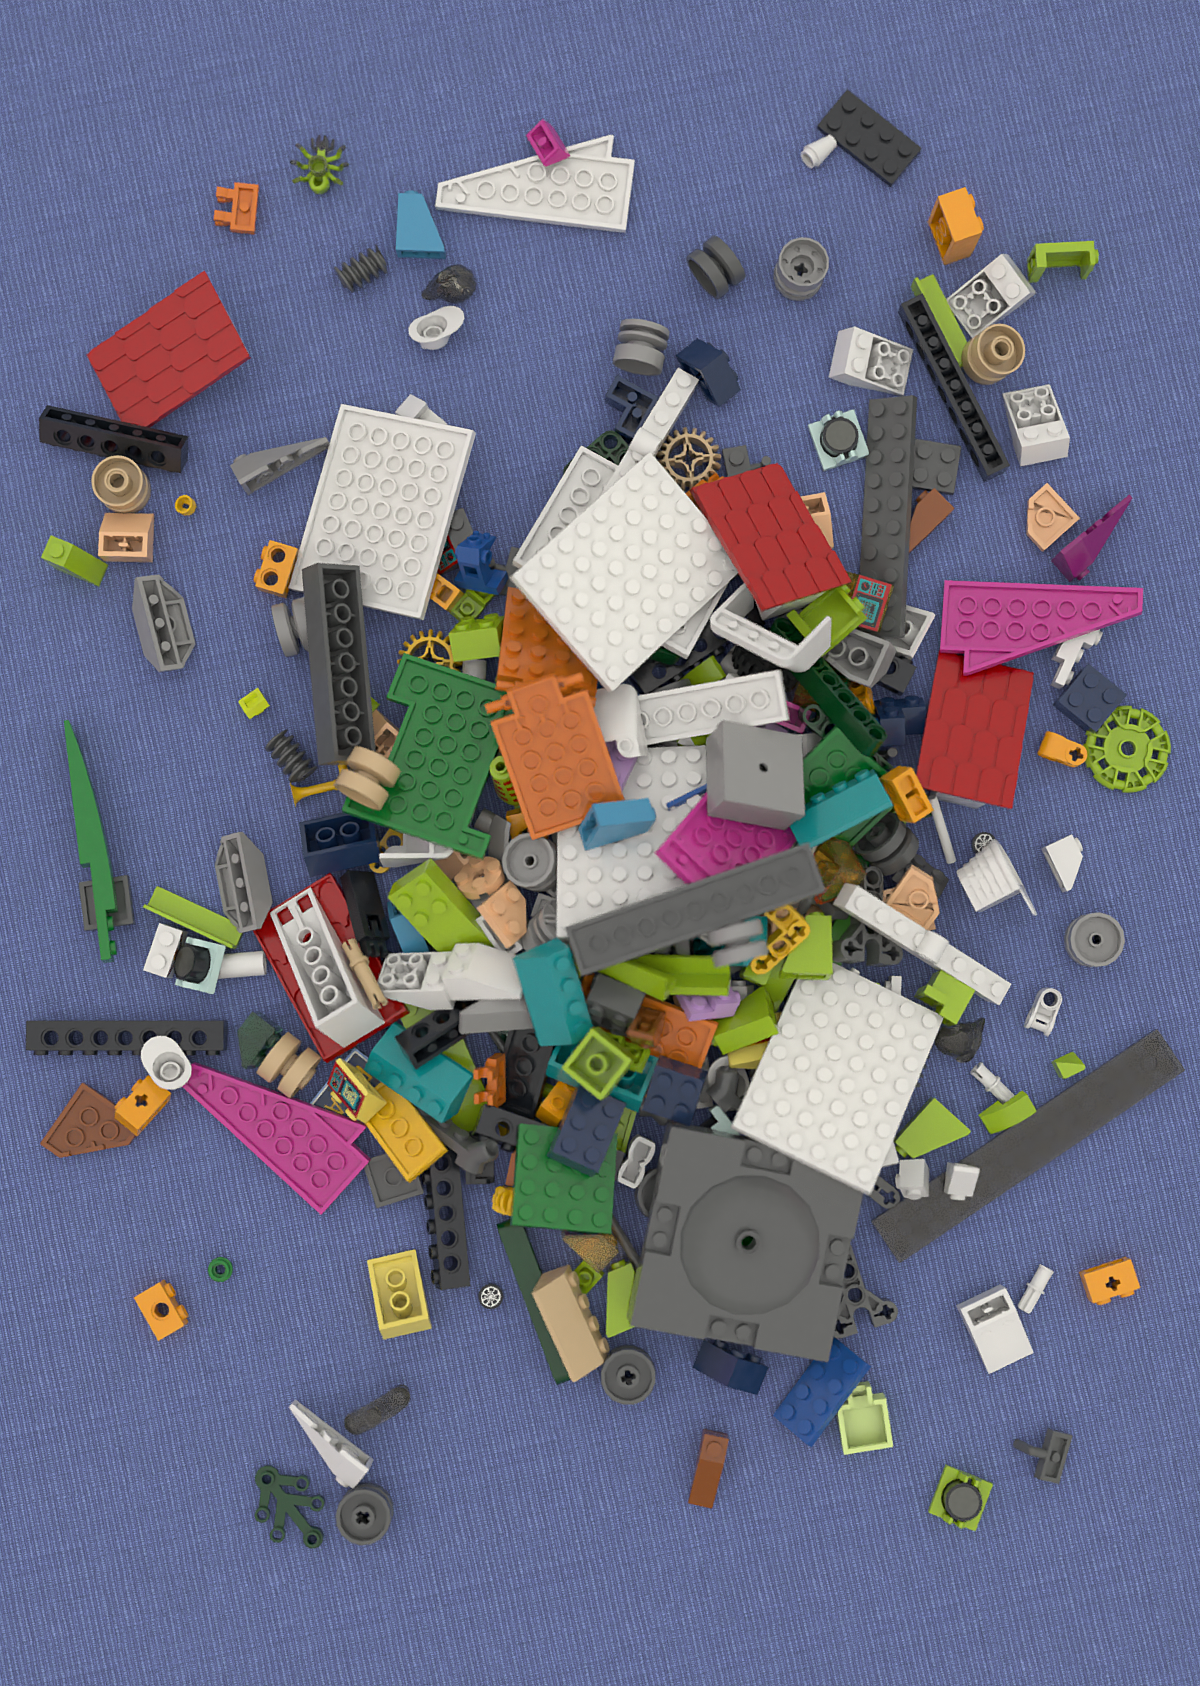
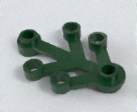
M271 1465L262 1466L255 1475V1483L261 1489L259 1508L254 1514L256 1521L264 1523L269 1519L271 1512L268 1505L272 1492L277 1499L274 1528L270 1532V1539L275 1543H279L285 1538L284 1524L287 1512L303 1533L304 1544L311 1549L319 1547L324 1539L323 1531L317 1526H310L295 1505L310 1507L313 1511L318 1512L325 1505L324 1497L322 1495L306 1496L285 1493L280 1485L294 1486L296 1490L301 1492L307 1490L310 1485L309 1477L306 1475H282ZM264 1475L271 1476L272 1480L270 1483L264 1482ZM299 1479H304L306 1481L305 1487H300L298 1485ZM319 1499L322 1502V1505L320 1507H315L313 1505V1500ZM264 1510L267 1513V1517L260 1518L258 1512ZM279 1530L282 1533V1537H274L273 1532ZM315 1535L317 1541L315 1543L310 1542L308 1536Z

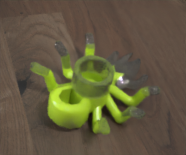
M318 135L316 146L314 138H311V148L317 154L315 156L310 155L301 144H295L309 161L305 165L291 159L290 164L296 165L302 170L309 169L310 172L305 177L299 176L292 179L293 184L300 181L304 183L309 181L312 192L318 195L326 193L330 188L328 177L334 184L343 185V181L335 178L330 173V169L342 171L344 167L349 166V163L344 162L340 166L328 163L340 159L342 152L346 149L345 145H342L337 150L336 155L326 158L329 152L334 150L335 139H332L331 147H329L330 144L326 135H324L322 142L321 136Z

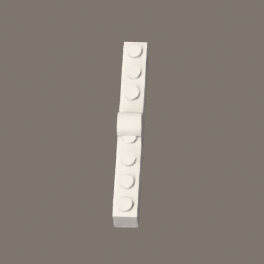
M677 368L645 423L634 436L628 451L601 495L649 452L654 457L656 456L693 395L699 379Z
M845 883L833 905L938 971L942 970L975 989L974 994L987 1002L1000 1005L1011 986V983L951 946L949 941L942 936L926 930L857 885Z

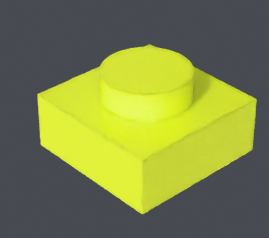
M256 688L238 701L249 719L261 714L264 709L270 706L259 688Z

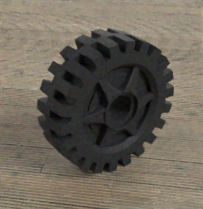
M736 644L732 653V662H734V669H738L737 674L739 677L781 670L786 693L790 692L798 684L799 681L788 669L776 665Z

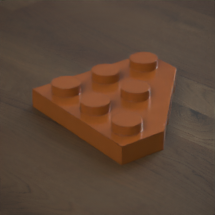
M82 1082L40 1145L59 1158L130 1145L136 1135L115 1119L116 1109L114 1107L116 1104L85 1082Z

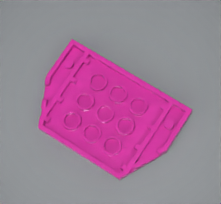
M706 791L654 854L688 885L788 850L797 840L790 827L781 830L707 816Z

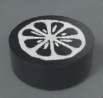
M988 832L978 833L971 841V848L976 854L982 851L983 847L989 845L990 841L996 839Z
M494 1283L484 1285L478 1295L480 1304L486 1309H495L500 1306L503 1300L502 1289Z

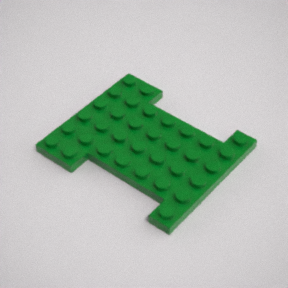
M403 653L386 696L388 701L408 707L388 758L390 762L401 770V773L393 787L380 785L389 794L381 810L371 809L347 797L342 812L483 861L492 837L489 834L471 829L469 826L490 774V764L496 758L499 750L491 721L514 713L513 709L507 711L502 709L488 714L485 704L500 700L501 696L506 695L507 692L495 690V683Z

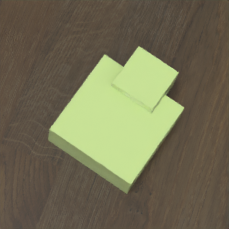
M869 1381L859 1382L836 1414L841 1448L844 1455L893 1447L884 1393L872 1394Z

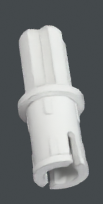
M982 1062L978 1063V1066L976 1065L970 1073L985 1086V1091H990L1002 1104L1014 1096L1000 1081L1001 1078L991 1073Z
M1039 1264L1030 1284L1028 1282L1026 1284L1028 1287L1018 1304L1019 1309L1026 1313L1032 1312L1041 1293L1043 1295L1045 1293L1043 1290L1054 1273L1052 1270Z

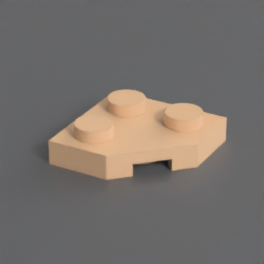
M1046 483L1027 502L1026 535L1044 552L1080 518L1052 487Z
M912 864L884 902L926 930L929 929L940 913L933 877Z
M511 880L506 882L477 907V910L506 948L512 946L527 932L526 899Z

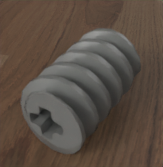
M376 244V252L370 248L366 249L367 257L360 252L358 253L359 261L351 257L350 266L342 262V271L336 266L333 267L343 287L349 289L352 293L354 292V283L362 288V279L371 283V274L378 279V270L381 269L385 274L388 273L387 264Z
M286 729L273 737L267 743L265 750L267 752L273 751L271 757L273 760L279 759L277 761L278 767L285 766L283 773L285 775L291 774L288 779L291 783H299L313 774L318 767H308L312 759H302L306 751H296L300 744H291L294 736L286 737L285 734L288 731Z

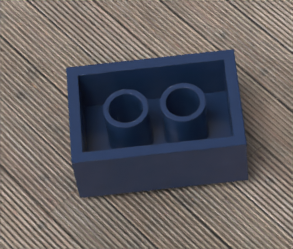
M346 813L299 822L303 858L310 877L380 862L379 854L381 849L375 823Z
M579 1084L573 1091L546 1156L593 1177L600 1170L626 1103L611 1096L600 1100Z

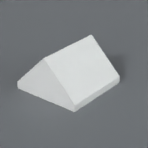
M906 605L904 638L883 639L891 642L896 649L894 656L898 658L904 656L910 660L914 657L935 614Z

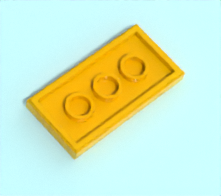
M380 1082L374 1088L387 1104L365 1125L406 1181L411 1183L448 1150L415 1105Z

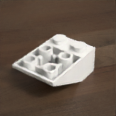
M1001 254L946 300L952 312L973 338L987 327L996 324L1036 294V291L1008 254Z
M857 327L838 331L829 378L851 386L904 396L913 349Z
M1050 384L1003 393L1002 396L1013 447L1020 466L1068 457L1070 437Z
M452 952L388 953L377 982L385 998L428 1010H453L456 1000H450L442 981V976Z
M1001 1284L956 1305L988 1374L1033 1353L1014 1304L1006 1288Z

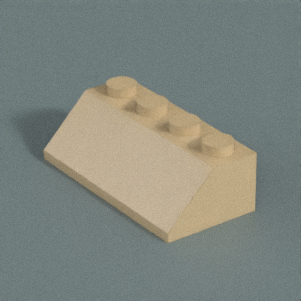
M568 1264L542 1273L532 1295L572 1382H575L605 1362L609 1353V1344L606 1338L601 1336L599 1322L596 1316H592L588 1297L585 1293L582 1294L578 1275L575 1271L572 1272L570 1265Z

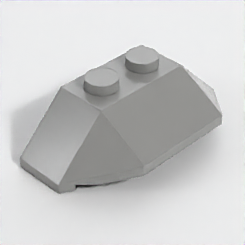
M159 574L136 577L132 611L143 654L158 672L182 669L195 646L184 598L172 586L166 583Z
M243 832L223 836L220 840L221 846L215 862L223 912L230 922L237 927L236 929L239 933L261 929L273 903L264 854Z

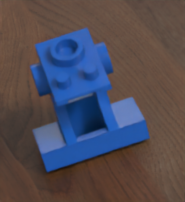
M473 531L471 536L457 545L455 558L458 561L460 571L454 579L456 587L494 595L500 594L509 577L507 571L489 568L492 560L490 549L497 538L496 536H492L490 533L481 534L479 531Z

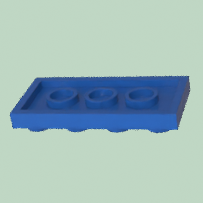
M833 1337L828 1362L813 1360L773 1416L806 1445L812 1447L871 1366L840 1340Z

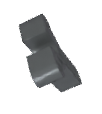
M872 866L855 871L852 875L851 884L859 886L883 902V874L881 870ZM852 916L850 918V926L839 940L832 942V960L838 963L854 964L864 962L865 946L867 949L866 966L885 967L900 963L903 958V950L900 946L868 926L866 931L865 924Z
M851 1244L846 1264H851L853 1271L849 1276L843 1277V1293L837 1320L844 1324L841 1325L840 1331L835 1329L833 1336L838 1339L858 1333L853 1314L860 1307L868 1310L871 1323L875 1328L893 1322L898 1315V1309L890 1299L880 1298L864 1287ZM852 1288L860 1289V1296L856 1300L848 1298V1292ZM883 1305H886L888 1308H891L890 1310H888L887 1316H884L883 1313H879L883 1310Z

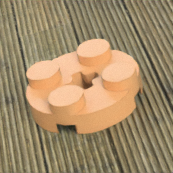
M471 857L468 861L469 863L463 866L454 876L458 889L467 899H480L479 895L486 892L489 896L497 891L505 880L503 867L500 861L494 857H484L483 861Z

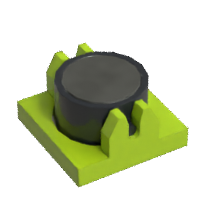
M945 1464L928 1512L942 1518L948 1524L954 1523L958 1528L964 1529L965 1527L976 1531L993 1483Z

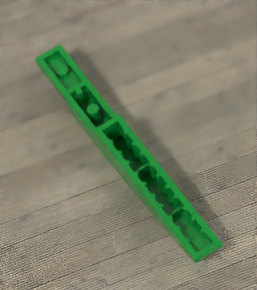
M64 720L79 861L83 868L90 867L100 957L102 962L109 963L114 962L113 955H117L116 940L111 938V931L115 930L113 916H109V913L118 912L111 859L97 798L82 750L72 724L69 720Z

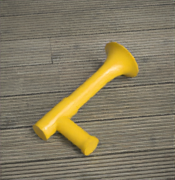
M338 765L339 774L343 769L348 770L347 765ZM337 779L308 787H296L290 783L295 807L298 801L304 797L337 790L334 786Z

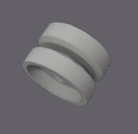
M304 597L292 601L293 616H291L290 610L285 603L271 606L276 632L285 657L299 654L298 638H300L303 648L309 652Z
M530 833L520 834L510 841L502 857L503 870L509 880L515 885L534 892L547 891L557 884V845L545 837L532 840Z
M1100 912L1081 915L1072 920L1066 928L1064 935L1065 950L1069 957L1077 964L1086 967L1106 966L1114 962L1122 953L1125 943L1124 932L1118 921L1110 915ZM1094 935H1095L1094 940L1097 941V944H1094V943L1092 942V937H1093Z
M757 919L745 923L743 920L727 925L722 929L706 933L710 946L726 945V949L715 951L712 954L714 966L720 967L769 954L766 941H749L750 937L760 935L763 932L761 920Z

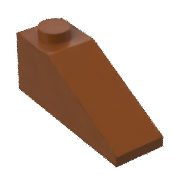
M935 488L929 493L925 490L915 500L918 504L911 516L909 553L955 509Z
M641 1007L627 1032L631 1042L637 1043L639 1047L645 1049L656 1048L661 1039L666 1012Z
M703 1428L688 1499L689 1504L713 1508L729 1442L727 1433Z

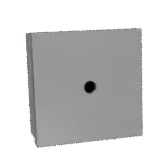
M722 720L717 725V729L706 739L707 816L785 830L796 820H800L805 816L802 736Z

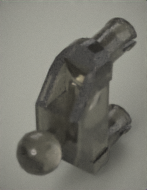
M406 1385L395 1386L387 1393L359 1409H354L344 1419L346 1430L351 1434L359 1435L390 1419L408 1405L411 1398L409 1388Z

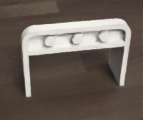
M745 583L710 618V627L714 633L776 665L794 672L808 670L831 646V618L828 616L799 646L744 619L754 608V598Z

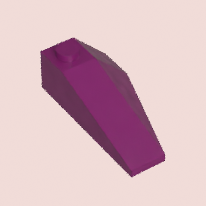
M1130 494L1107 512L1104 517L1097 520L1091 527L1063 548L1051 560L1069 582L1075 578L1080 581L1090 572L1088 567L1098 556L1131 502L1132 497Z

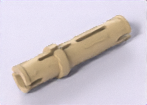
M349 939L350 946L346 942L341 946L350 961L349 966L352 971H355L373 1009H380L379 1002L385 1006L388 1001L368 966V958L363 956L356 939Z

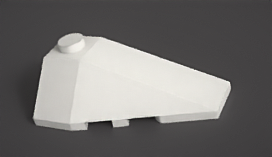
M295 1399L289 1407L332 1473L337 1476V1482L346 1488L350 1486L353 1489L367 1473L374 1459Z

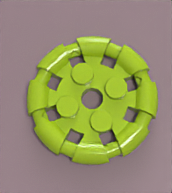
M1123 705L1117 706L1096 733L1093 734L1086 731L1087 739L1086 743L1083 744L1087 750L1085 764L1094 773V779L1110 790H1114V788L1122 790V793L1142 791L1147 789V785L1150 783H1156L1166 771L1169 764L1167 762L1168 754H1171L1169 735L1167 730L1164 731L1159 724L1161 721L1145 709L1140 708L1138 710L1132 708V706ZM1130 718L1137 719V725L1129 724ZM1114 721L1117 727L1111 730L1107 724ZM1149 729H1151L1156 736L1151 740L1145 733ZM1097 738L1104 739L1102 747L1095 746ZM1124 742L1132 744L1134 748L1132 755L1123 754L1121 746ZM1153 751L1158 752L1157 760L1151 758ZM1103 758L1105 764L1108 765L1105 769H1102L1098 763ZM1144 767L1147 774L1141 777L1138 771ZM1118 772L1126 774L1124 780L1117 779Z

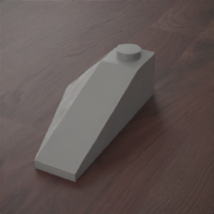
M326 437L258 451L248 455L243 454L235 458L234 463L230 467L247 495H250L327 450L330 443Z
M854 629L825 654L823 658L847 679L872 688L887 673L896 649L889 641Z
M523 993L521 999L480 1000L460 1012L459 1032L461 1034L533 1029Z

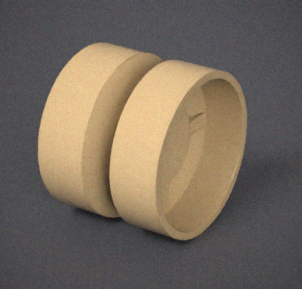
M993 324L970 339L964 346L962 365L966 374L973 381L983 385L999 382L1021 366L1025 357L1024 341L1021 335L1009 325Z
M111 456L102 460L93 471L91 480L93 491L97 498L112 512L136 513L147 504L151 494L150 481L133 460L124 456Z
M356 746L346 761L354 771L341 770L334 786L350 799L371 809L381 810L389 794L380 785L393 787L401 770L381 754Z
M287 1032L266 1056L258 1068L257 1074L269 1083L281 1074L283 1077L277 1089L291 1099L312 1079L322 1057L309 1047L297 1056L296 1053L301 1045V1041Z

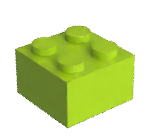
M492 613L485 615L482 619H475L474 616L461 618L448 633L454 662L499 657L504 616Z
M597 1026L589 1031L561 1069L598 1099L603 1100L609 1096L637 1057Z

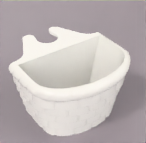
M997 840L990 841L989 845L983 847L982 851L976 853L975 857L969 859L968 863L957 870L959 880L975 911L983 912L1021 893L1032 914L1037 915L1015 868Z

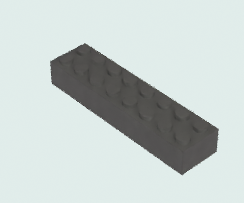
M316 563L302 569L318 765H348L346 761L356 746L376 752L360 567L357 565Z

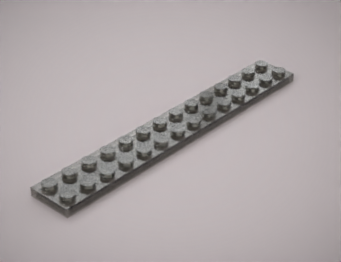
M1154 1029L1036 1109V1113L1022 1122L1007 1128L957 1162L958 1164L972 1165L979 1168V1175L972 1197L965 1196V1200L950 1199V1194L944 1192L945 1170L929 1181V1197H921L917 1200L904 1198L897 1205L887 1209L871 1220V1222L898 1263H901L1181 1074L1185 1069L1158 1029Z

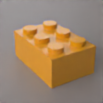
M966 187L938 196L928 219V224L944 265L970 257L984 230L980 216L977 217L974 211V198L972 194H968Z

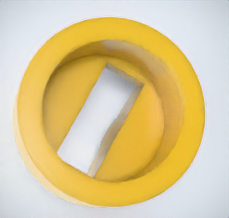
M188 495L178 497L175 502L176 511L184 516L194 514L197 507L194 499ZM183 505H188L189 508L185 509L183 508Z

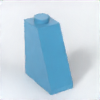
M416 191L398 193L397 256L400 258L446 259L444 245L423 194H419Z
M649 798L593 804L578 828L584 849L591 850L648 832L656 820V812L651 807Z
M391 901L387 902L389 919L403 953L431 952L428 941Z

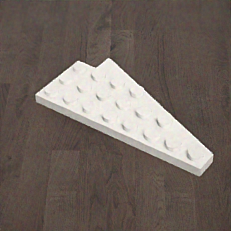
M608 135L566 147L570 157L547 167L542 164L537 155L438 183L435 208L436 210L626 233L635 160L611 157L614 135Z

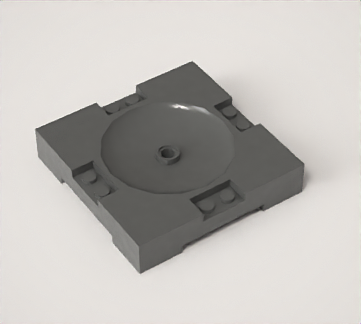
M667 1120L639 1265L636 1268L627 1312L630 1326L704 1340L706 1337L750 1345L758 1350L828 1362L843 1293L842 1282L851 1239H854L863 1192L750 1137L719 1132L716 1129L696 1125L688 1126ZM745 1236H753V1240L749 1245L741 1244Z

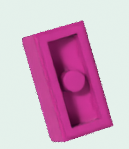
M544 119L526 135L545 167L570 157L569 152L553 126Z

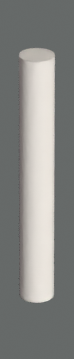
M931 795L928 797V800L934 809L932 816L947 864H952L956 862V858L937 795Z

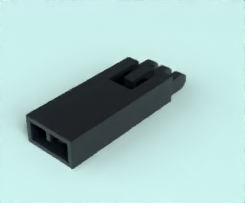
M348 870L340 877L355 939L360 944L363 956L386 958L388 950L385 941L391 936L374 872Z

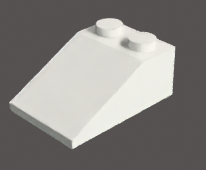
M480 943L455 944L442 976V981L450 1000L521 999L523 992L512 960L517 955Z

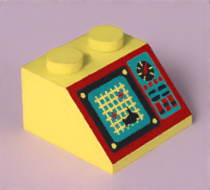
M341 1058L335 1061L327 1082L328 1086L333 1090L330 1094L338 1103H344L347 1107L345 1112L352 1120L356 1121L358 1119L366 1124L387 1102L358 1068Z

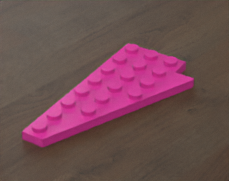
M945 580L940 653L964 654L963 676H968L1142 615L1143 588Z
M196 1062L191 1064V1076L182 1087L320 1215L327 1210L371 1161L353 1143L367 1128L365 1123L357 1120L354 1121L349 1117L293 1097L290 1099L285 1094Z

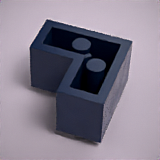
M697 338L675 355L682 370L699 379L698 384L706 400L720 407L741 390L737 382L739 380L738 375L731 369L728 363L730 361L728 355L724 350L714 348L711 343H706Z
M616 375L605 395V403L623 412L615 427V432L624 441L631 444L637 431L643 426L659 400V397L619 375Z
M910 695L903 699L883 697L880 700H874V717L878 719L879 724L887 733V738L882 746L905 745V735L923 734L926 720V705L922 697Z
M715 1339L714 1342L703 1340L692 1368L728 1388L758 1395L769 1368L760 1363L761 1358L752 1353H747L746 1355L744 1352L734 1348L729 1350V1344L721 1340Z

